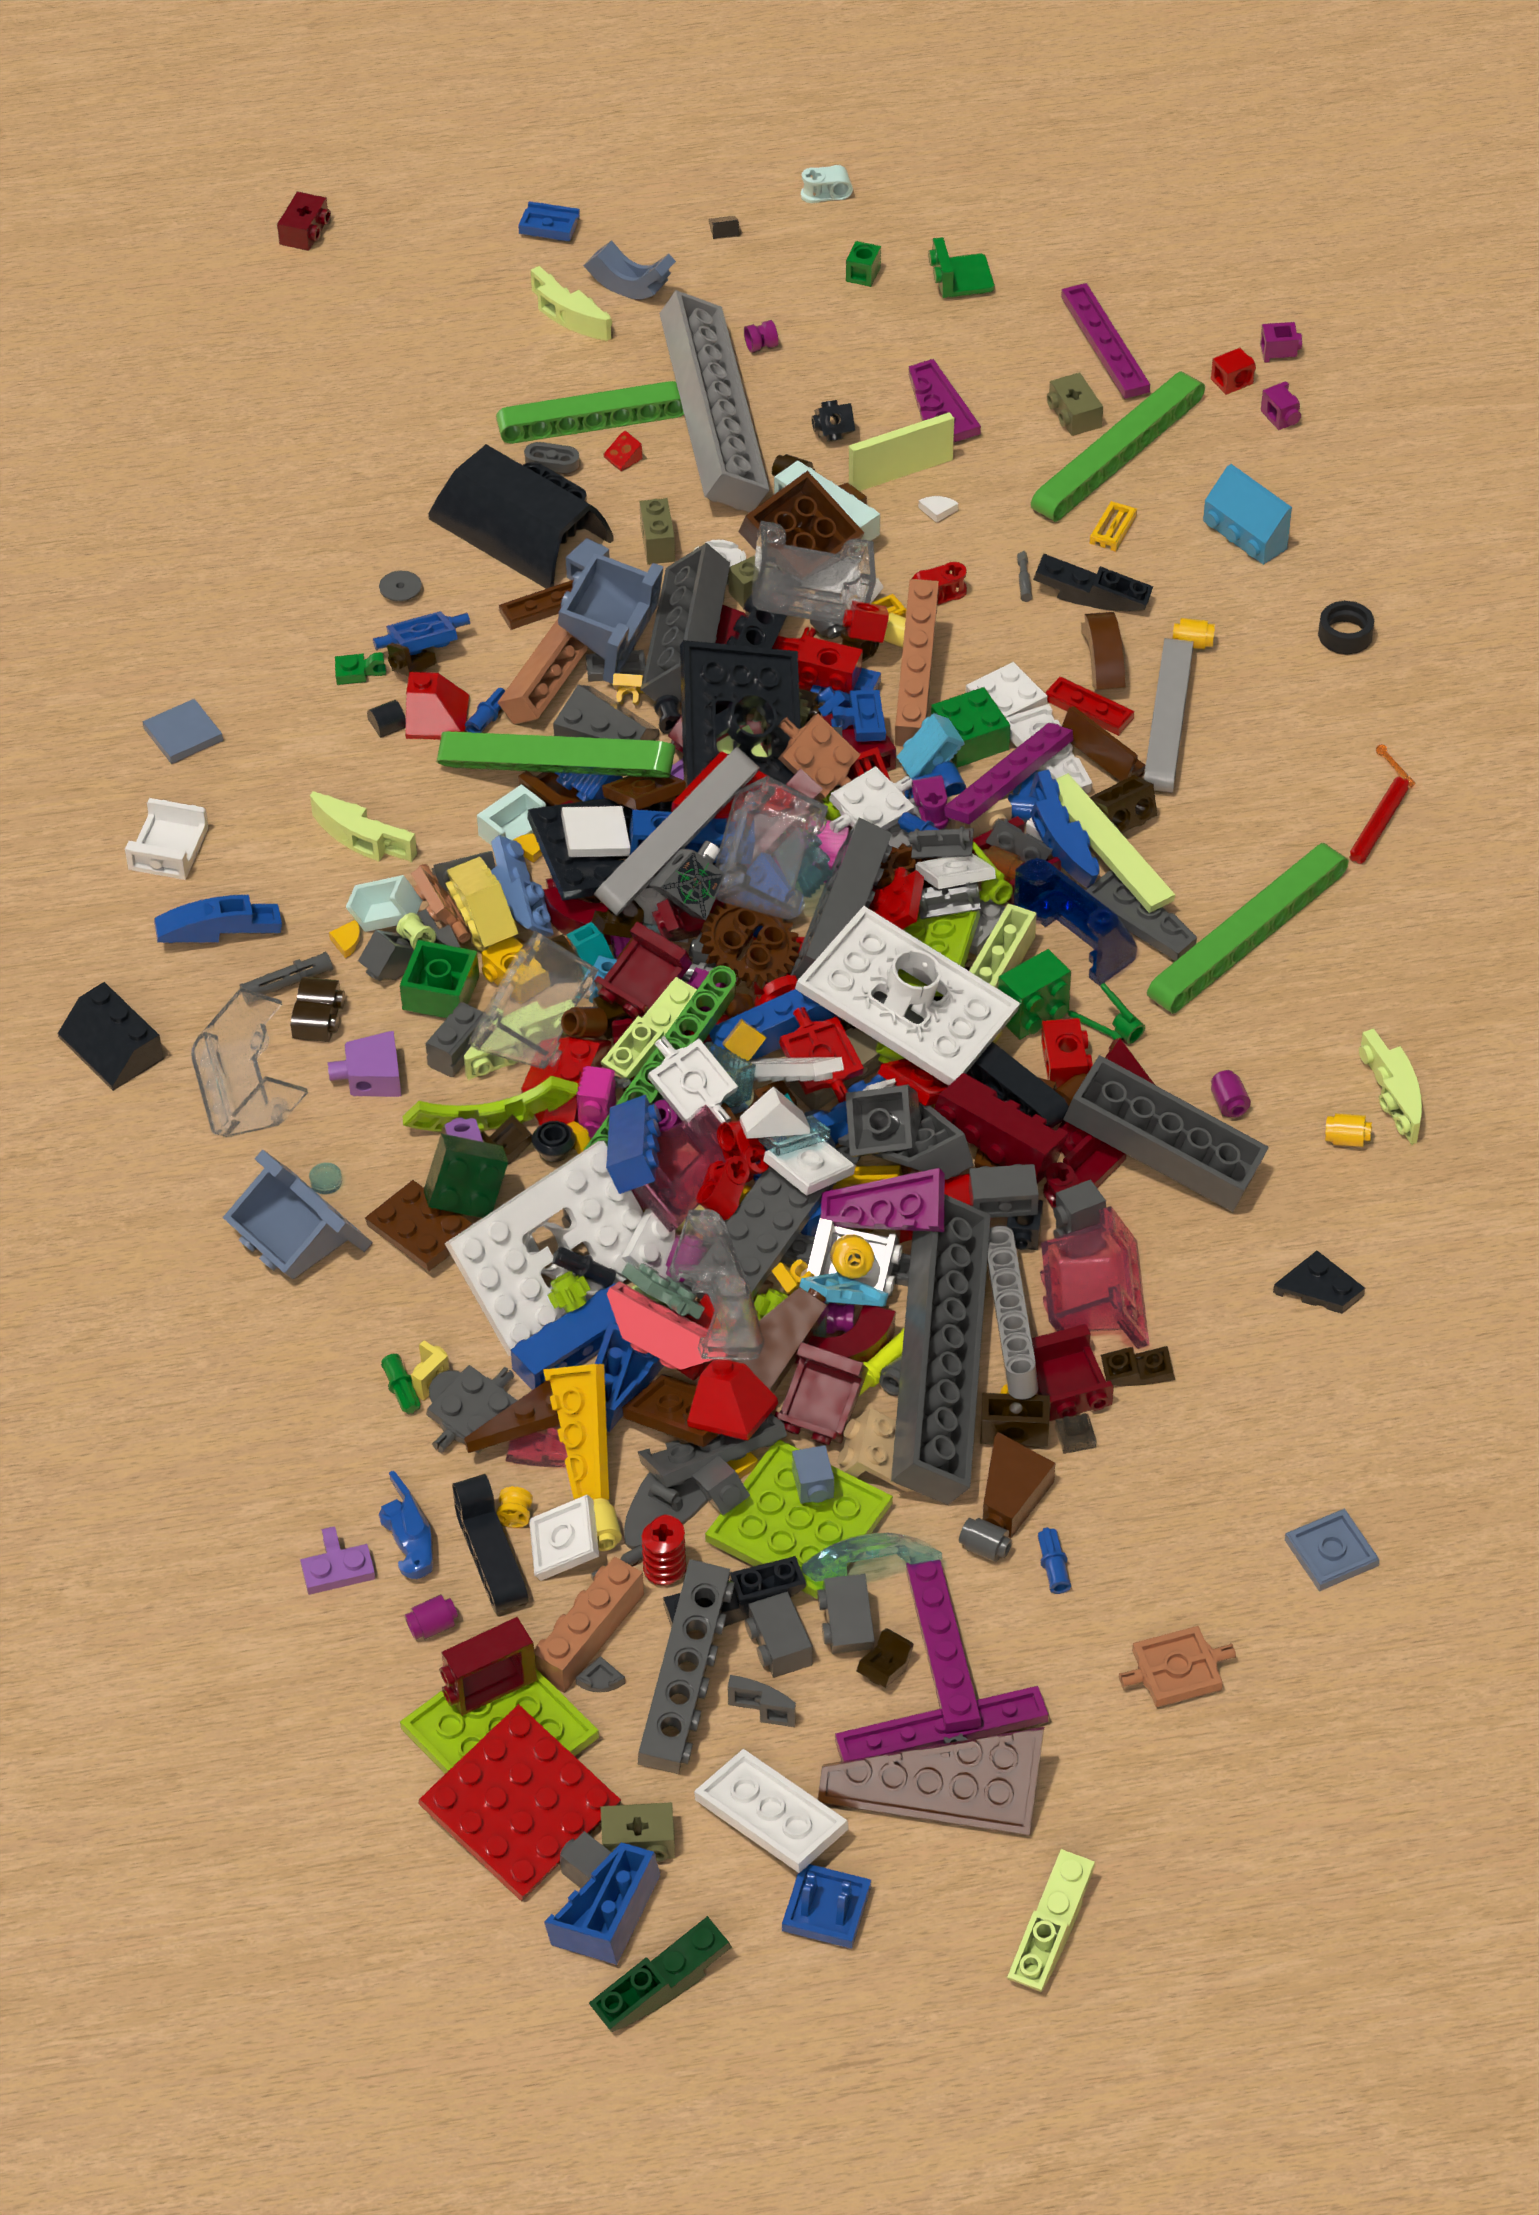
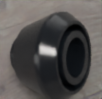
M560 1121L546 1122L537 1127L532 1135L534 1148L543 1159L549 1162H559L567 1158L576 1141L573 1129Z

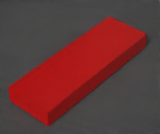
M1061 676L1045 692L1048 696V703L1065 711L1074 706L1103 729L1118 736L1134 719L1135 711Z

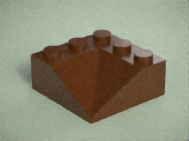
M808 470L747 514L738 531L757 553L800 581L838 563L857 548L864 535V531Z

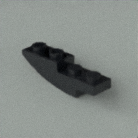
M1044 553L1033 578L1034 581L1060 590L1057 596L1059 599L1078 605L1113 611L1145 610L1154 587L1101 566L1096 574Z
M796 1556L730 1572L729 1581L735 1582L730 1603L723 1602L721 1613L727 1614L724 1627L749 1618L748 1604L784 1592H788L789 1596L792 1597L806 1588V1582ZM681 1593L663 1597V1605L671 1628ZM701 1598L696 1601L697 1605L703 1608L713 1605V1602L707 1598Z

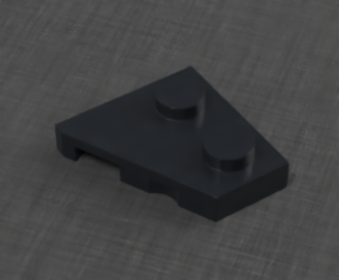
M1315 1251L1275 1283L1273 1293L1283 1297L1284 1292L1303 1297L1302 1303L1323 1306L1327 1310L1342 1314L1364 1296L1365 1287L1319 1251Z

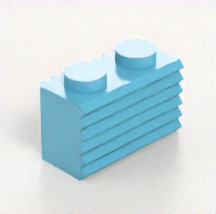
M933 713L924 719L917 733L904 743L903 749L896 758L899 759L904 770L907 771V774L912 779L932 773V770L938 764L950 762V759L954 758L953 755L957 754V751L965 743L949 718Z

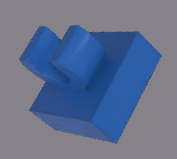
M829 686L821 693L822 698L826 702L819 708L822 716L832 714L833 707H850V695L845 692L833 691Z

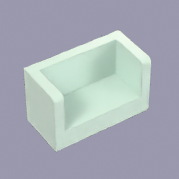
M521 784L477 814L478 835L492 846L491 841L498 835L513 840L525 834H532L533 831L527 819L528 809L546 807V804Z
M401 875L355 885L346 908L362 929L368 932L397 926L398 921L408 913L417 914L423 900L405 876Z

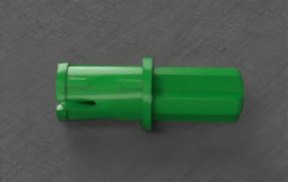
M399 1354L387 1355L382 1359L381 1367L384 1369L389 1381L388 1389L391 1393L395 1394L403 1412H406L408 1415L414 1414V1411L420 1409V1401L413 1388L412 1377L407 1374Z

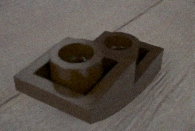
M1168 1346L1136 1354L1133 1347L1101 1354L1106 1381H1111L1115 1386H1139L1176 1380Z

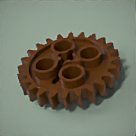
M737 898L734 906L726 900L723 908L717 905L713 913L709 912L702 926V935L699 942L704 944L701 953L709 954L706 963H716V967L726 966L731 968L736 975V986H739L741 981H746L747 988L751 989L753 982H756L759 988L763 989L766 981L769 983L777 978L786 976L787 973L791 974L799 957L797 952L800 944L796 942L799 934L791 932L794 925L793 922H783L786 916L785 913L778 916L774 914L776 906H772L767 910L763 900L756 906L752 898H749L747 904H743L742 900ZM758 926H763L756 940H753L742 960L738 961L737 958L740 956L743 948L747 946V944L751 940Z

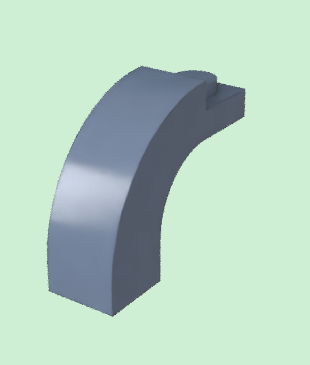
M611 240L597 250L583 266L600 284L610 291L630 299H646L655 295L668 281L667 277L671 274L669 268L676 261L670 254H667L652 265H640L627 258Z

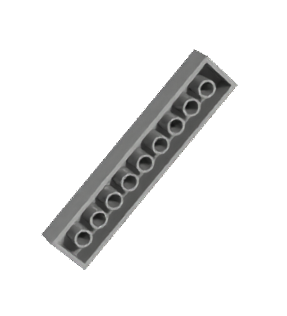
M675 290L659 314L704 496L713 502H720L737 510L751 512L757 508L770 489L723 309L716 304Z

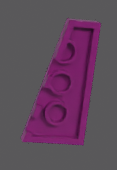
M934 359L909 366L908 375L922 421L950 412L954 417L953 443L981 434V425Z
M940 1168L822 1192L821 1219L833 1221L834 1226L845 1228L944 1232L945 1173Z

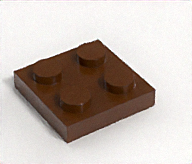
M673 775L668 778L627 776L603 785L602 789L605 798L619 805H624L633 810H648L651 808V805L658 802H670L676 799V796L686 789L685 780Z

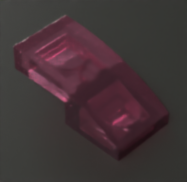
M548 1428L546 1434L535 1432L510 1440L505 1461L538 1467H566L564 1460L568 1456L565 1444L560 1442L557 1429Z

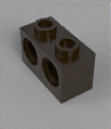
M1135 775L1090 797L1122 834L1135 826L1145 824L1147 820L1157 816L1154 784Z

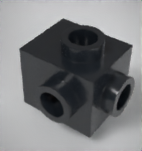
M837 400L822 402V408L814 410L815 415L811 417L813 431L818 432L819 438L826 437L827 442L843 439V434L856 431L851 403L838 405ZM830 417L834 419V425L830 422Z

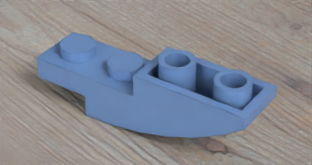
M498 835L491 841L497 864L491 872L501 884L512 917L525 928L550 938L554 933L544 898V891L541 885L530 881V874L527 870L523 855L524 850L521 844Z

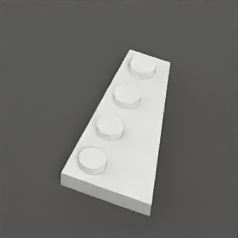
M1050 704L1006 717L1011 725L1010 740L1017 747L1047 723H1055L1061 726L1058 720H1054ZM1071 743L1038 769L1039 771L1049 769L1052 779H1057L1069 773L1085 793L1091 792L1093 783L1080 759L1073 755Z

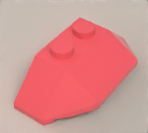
M622 1282L616 1283L607 1292L622 1338L630 1342V1346L634 1350L645 1354L649 1352L660 1358L659 1362L668 1368H678L681 1370L721 1358L732 1351L735 1343L677 1314Z

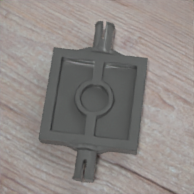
M468 1365L427 1408L426 1415L438 1423L443 1430V1433L432 1443L433 1447L436 1450L439 1448L438 1452L443 1453L454 1440L465 1444L464 1438L518 1401L504 1390V1386L514 1378L513 1372L511 1370L508 1372V1368L503 1367L500 1373L494 1379H491Z

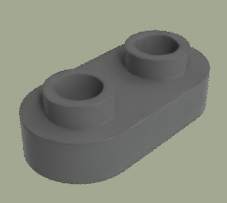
M534 442L529 444L524 450L525 463L537 462L554 472L570 473L575 471L580 464L579 452L571 446Z

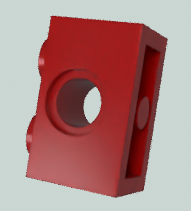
M807 636L798 655L799 681L825 688L830 686L833 690L850 694L862 670L863 649Z
M1080 1019L1042 1021L1041 1045L1047 1080L1056 1082L1058 1088L1074 1075L1088 1074L1093 1066L1091 1054H1086L1085 1049H1088L1087 1030H1081Z

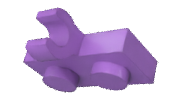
M335 1526L321 1529L325 1554L300 1559L308 1595L375 1579L368 1545L364 1544L340 1550Z

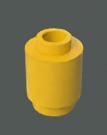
M1181 618L1180 624L1174 623L1173 639L1194 641L1193 648L1196 649L1213 647L1215 624L1208 623V620Z
M1335 1113V1116H1327L1325 1141L1333 1142V1145L1364 1147L1365 1141H1371L1372 1122H1366V1115Z

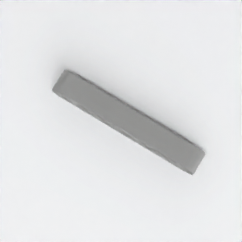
M1164 638L1144 780L1154 784V791L1173 793L1194 641Z
M736 747L601 884L594 895L618 916L651 883L680 849H684L756 775L760 767Z
M995 1226L990 1228L987 1263L1008 1392L1016 1399H1028L1038 1392V1380L1014 1234L1008 1227Z

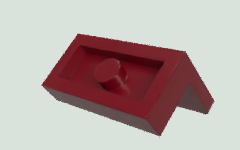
M1088 1134L1064 1157L1063 1163L1073 1168L1081 1183L1091 1179L1098 1188L1126 1160L1127 1154Z

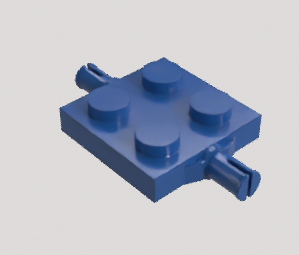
M441 611L386 626L388 635L373 638V644L375 649L378 650L387 647L388 644L395 643L408 647L410 655H416L421 653L422 649L432 646L436 648L445 647L450 644V641L458 640L456 628L470 625V618L467 612L454 617L445 616Z

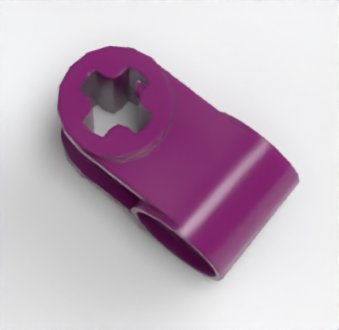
M942 775L912 780L913 797L921 819L925 822L932 821L938 829L946 827L949 823V818L945 817L944 806L947 804V795Z

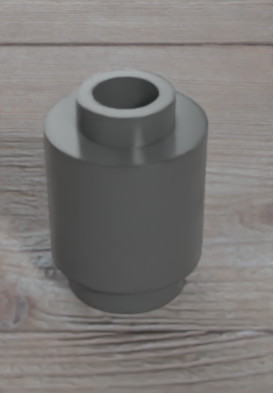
M968 1518L961 1530L959 1543L965 1545L966 1550L997 1562L1000 1557L1005 1558L1009 1553L1012 1539L1008 1538L1009 1530L980 1518L976 1520Z

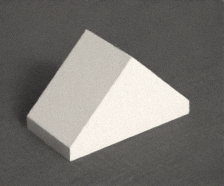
M772 1087L740 1116V1124L747 1139L810 1134V1126L803 1111L775 1087Z

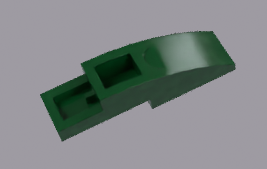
M707 1916L652 1961L647 1957L590 2001L589 2005L610 2032L621 2029L658 2010L706 1976L703 1970L731 1949L732 1946Z

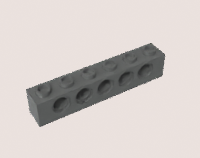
M692 1559L689 1560L638 1752V1765L679 1774L681 1764L689 1763L693 1743L687 1742L690 1730L697 1732L701 1717V1711L696 1710L698 1698H706L710 1678H706L704 1675L707 1665L714 1666L718 1646L713 1645L715 1633L722 1635L727 1615L721 1613L723 1602L730 1603L735 1582L729 1581V1568ZM701 1598H707L713 1602V1605L703 1608L697 1605L696 1601ZM691 1630H699L705 1636L702 1639L695 1640L690 1638L687 1633ZM683 1662H691L697 1668L694 1671L685 1672L680 1669L679 1665ZM675 1694H682L688 1698V1701L684 1704H676L670 1698ZM672 1726L677 1728L680 1733L675 1737H668L662 1733V1729Z

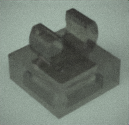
M1082 1413L1072 1417L1065 1416L1055 1420V1429L1063 1454L1096 1448V1437L1088 1414Z

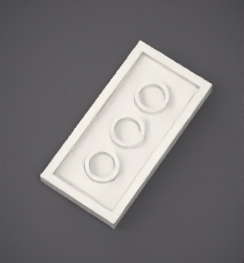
M742 1749L694 1791L695 1800L798 1873L805 1869L848 1830V1821L745 1749Z

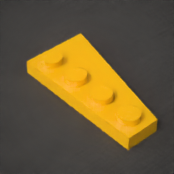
M604 1364L543 1369L545 1380L550 1381L553 1395L550 1396L552 1410H557L561 1428L557 1429L560 1442L565 1444L568 1457L564 1461L573 1499L588 1495L593 1500L598 1498L609 1500Z

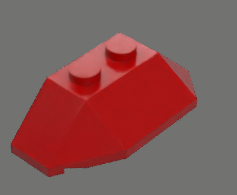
M565 1037L541 1042L521 1087V1093L538 1086L550 1076L578 1083L579 1087L584 1067L602 1068L601 1061L609 1052L611 1041L601 1038ZM577 1094L553 1111H549L547 1108L534 1114L538 1125L540 1126L549 1121H560L565 1124L573 1121L578 1123Z

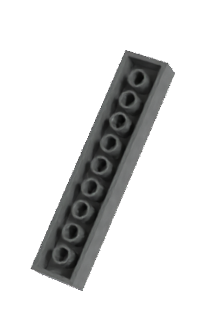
M944 1194V1232L913 1231L891 1482L949 1505L967 1491L971 1484L991 1215Z

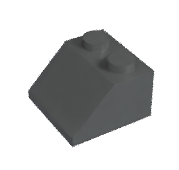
M908 1085L846 1093L851 1157L914 1149L920 1127L919 1100L916 1090Z

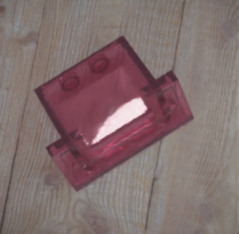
M707 1105L698 1108L690 1118L660 1133L661 1136L657 1138L660 1152L657 1153L659 1167L656 1168V1181L631 1190L642 1211L645 1212L646 1209L650 1208L669 1232L677 1229L699 1205L696 1202V1196L703 1184L709 1165L715 1161L726 1162L717 1141V1129L721 1122Z
M1112 1206L1099 1210L1101 1223L1041 1243L1044 1269L1040 1271V1276L1046 1288L1043 1304L1048 1313L1049 1322L1056 1331L1087 1324L1089 1331L1123 1330L1135 1347L1139 1349L1149 1345L1138 1243Z

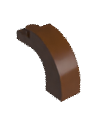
M1115 613L1084 614L1085 622L1081 623V633L1087 638L1089 645L1092 687L1096 690L1126 688L1122 640Z

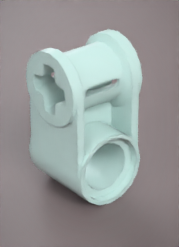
M841 165L807 168L802 172L804 188L801 190V198L807 203L844 200L852 194L853 187L847 170Z

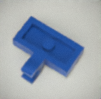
M879 690L850 691V708L841 706L832 708V727H842V730L853 724L856 741L885 740L886 728Z

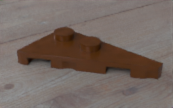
M550 1381L543 1382L466 1436L464 1442L467 1452H475L560 1425L557 1410H552L550 1396L553 1395Z

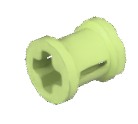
M408 913L398 921L396 931L402 938L410 941L413 949H415L418 940L435 942V931L430 926H425L416 913Z

